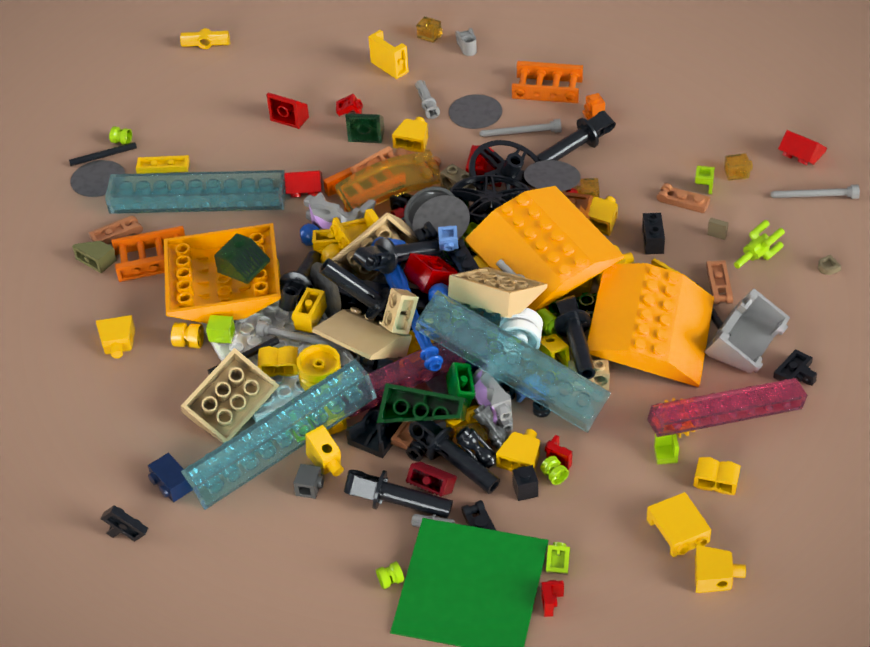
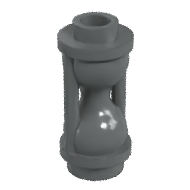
M482 404L473 410L475 414L472 417L479 424L488 428V438L491 441V445L499 449L508 439L509 433L501 426L494 424L491 407L489 405L485 407Z

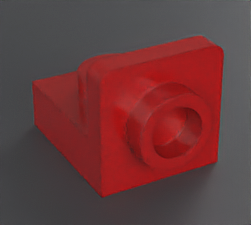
M354 94L336 101V113L339 117L353 110L358 116L362 115L363 104Z
M555 435L551 441L549 440L546 443L544 450L546 458L556 456L561 463L560 465H564L569 470L572 465V451L559 446V436Z
M549 580L541 583L544 617L553 616L554 607H557V597L564 596L563 580Z

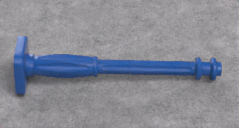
M376 238V239L373 241V243H372L371 246H374L375 242H376L379 238ZM389 238L394 245L407 244L403 240ZM398 262L396 269L392 273L384 274L390 288L404 289L411 292L405 273L400 266L401 262ZM416 309L411 328L422 350L420 358L425 361L424 367L426 369L438 371L443 364V358L438 355L439 349L432 345Z

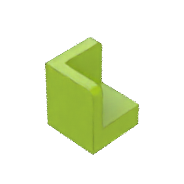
M697 166L695 183L709 185L708 194H712L715 167Z
M210 315L206 327L209 342L232 343L235 333L233 316Z
M676 431L655 433L654 451L657 464L678 463L679 444Z

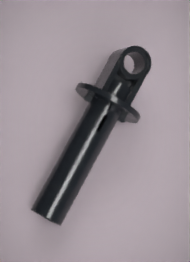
M605 111L599 112L589 120L579 118L577 120L578 130L536 156L540 161H558L585 143L595 148L599 144L598 138L612 131L616 123Z
M383 237L379 238L374 246L358 248L354 253V261L368 271L378 269L383 274H390L396 269L398 262L408 260L410 253L439 256L442 250L439 248L438 239L394 245L389 238Z
M310 251L297 271H289L280 278L281 298L278 306L282 310L294 311L306 288H313L310 280V270L314 263H321V254L319 252Z
M328 258L320 267L319 273L368 307L366 318L371 320L378 315L383 319L390 289L385 287L377 292Z
M572 295L556 300L560 315L554 321V328L557 334L568 339L578 378L589 380L596 373L584 333L591 325V318L586 311L579 309L576 297Z
M433 420L415 421L410 424V436L427 449L426 457L429 460H434L441 455L488 494H491L498 487L500 479L452 441L455 435V430L452 427L443 429Z
M349 470L344 487V492L349 495L373 500L372 508L375 510L379 504L381 505L383 501L448 519L453 500L389 483L386 470L382 471L380 477L369 475L359 470Z

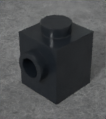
M533 465L513 469V488L518 501L538 497V479Z

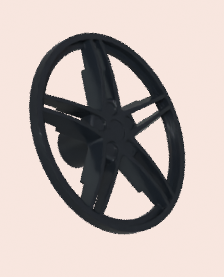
M506 140L489 141L479 146L472 154L469 162V176H477L475 162L478 155L481 154L495 169L484 173V175L506 176L531 186L525 180L524 170H521L526 154L535 163L539 162L540 159L532 151L518 143ZM504 145L514 147L517 150L509 154L506 160H504L495 151H491L489 147ZM520 151L524 152L522 156L519 155ZM484 182L473 183L476 190L483 191ZM505 183L506 189H511L510 186L512 185Z
M477 175L460 180L451 187L450 192L455 197L463 198L462 200L474 202L468 208L470 218L483 221L487 216L477 214H482L485 211L490 214L497 207L530 189L522 182L510 177ZM484 181L483 191L462 188L472 183ZM487 181H491L492 190H487ZM494 182L510 184L517 188L497 192Z

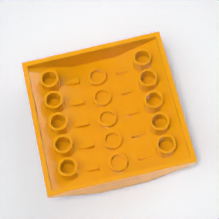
M556 186L521 193L494 209L465 238V242L489 268L502 271L496 265L502 259L516 274H522L525 278L547 284V288L526 307L535 312L543 309L624 259V255Z
M273 223L164 239L166 316L208 324L210 315L233 316V320L248 318L280 300L281 291ZM251 243H252V244L255 246V248L264 256L265 260H264V259L261 257V255L252 247ZM248 246L256 253V255H257L263 262H261V261L253 254V252L248 248ZM245 249L248 250V252L257 260V262H258L260 265H258V264L253 260V258L245 251ZM242 252H244L248 256V258L257 266V268L254 267V265L245 257V255ZM239 255H241L249 263V265L254 269V271L245 263V261ZM237 257H238V258L240 259V261L250 270L251 274H250V273L246 270V268L236 259ZM234 260H235V261L240 265V267L249 275L248 277H247L246 274L237 266V264L234 262Z
M648 263L614 264L602 272L587 338L590 354L699 387L714 297L687 276Z

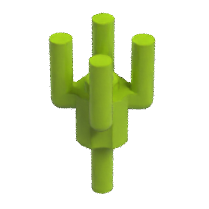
M767 220L762 221L749 233L752 241L743 248L745 254L734 262V267L739 269L748 260H758L761 256L765 260H769L784 247L783 243L778 241L770 248L785 231L779 228L769 237L766 233L760 236L759 234L770 225Z

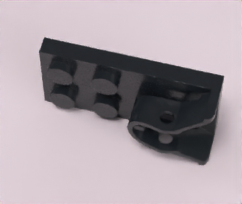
M384 391L363 419L346 429L349 445L380 458H384L392 447L391 438L403 423H377Z

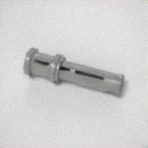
M417 81L415 87L422 99L421 105L425 110L426 117L429 119L437 118L440 114V109L436 106V100L431 97L425 81Z

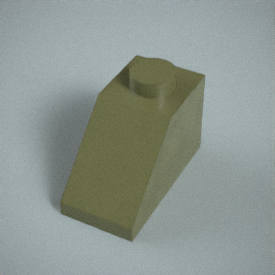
M102 241L78 243L72 246L77 260L100 273L117 261L115 249L110 244L107 245Z

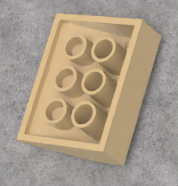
M387 212L331 260L358 279L372 281L381 272L375 270L368 271L354 261V253L358 248L371 246L373 241L379 237L403 240L406 243H414L419 240L411 227L401 218Z
M485 267L449 275L448 298L455 300L458 304H469L471 308H482L487 313H499L501 317L511 318L512 315L519 314L547 288V284Z
M357 307L342 309L312 329L313 333L369 360L406 358L412 338L410 334L391 333L381 325L382 320L379 321L376 317L369 320L366 318V314L362 313V310Z
M234 348L181 405V412L196 425L227 445L280 385Z

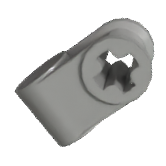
M469 28V30L462 32L456 31L457 44L460 46L463 54L466 56L475 55L477 53V45L473 29Z

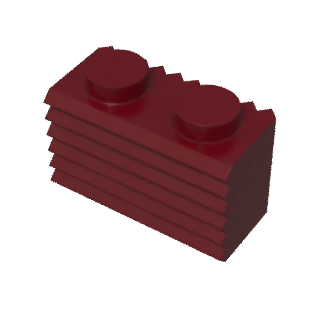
M420 461L410 465L406 483L442 497L452 494L457 476Z

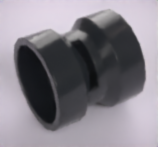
M429 221L424 224V227L414 231L419 241H427L439 237L438 232Z

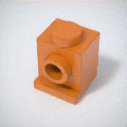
M599 93L586 96L585 110H582L586 119L589 120L599 112L605 111V101Z

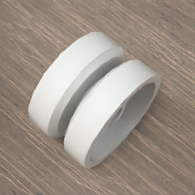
M525 308L521 313L512 315L511 318L501 317L497 338L499 347L505 353L516 357H526L536 353L540 347L543 329L541 316L537 312Z

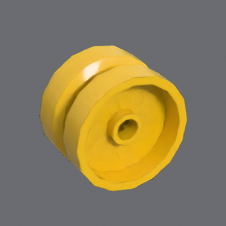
M316 344L305 348L299 353L297 369L300 385L305 391L310 394L323 395L336 390L340 386L342 370L340 355L335 348L329 345Z

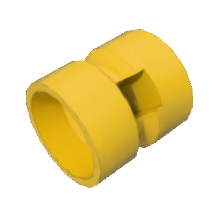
M175 322L171 331L172 346L185 347L188 345L189 348L198 349L202 347L204 341V327L202 324L191 323L189 326L183 322Z

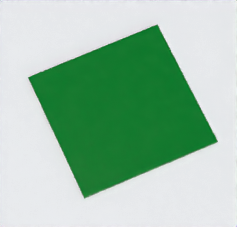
M422 518L390 634L458 647H524L549 540Z

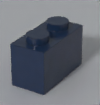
M169 453L148 465L150 481L153 485L157 484L162 495L169 497L173 503L194 490L191 476Z

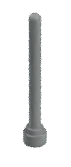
M553 119L548 124L482 130L479 134L481 137L547 130L561 133V119Z
M853 184L842 189L771 192L772 198L851 197V199H859L860 195L859 184Z
M258 321L256 326L257 336L265 337L271 334L311 344L329 345L338 350L345 349L328 339L271 327L265 321Z

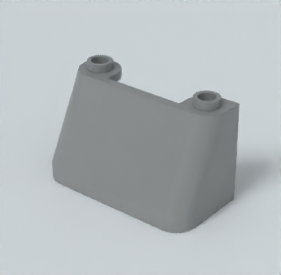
M753 288L733 308L707 345L704 353L713 359L745 372L752 373L754 371L756 373L763 365L761 362L763 358L761 356L778 333L782 335L788 328L786 323L790 317Z

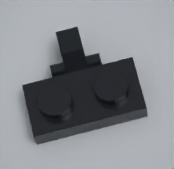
M795 349L774 371L773 378L789 386L796 380L803 381V383L812 386L817 378V373L809 368L813 357Z
M115 505L103 512L101 520L110 525L106 534L112 538L122 533L135 542L146 535L148 527L143 525L141 521L134 519L125 513L123 509Z

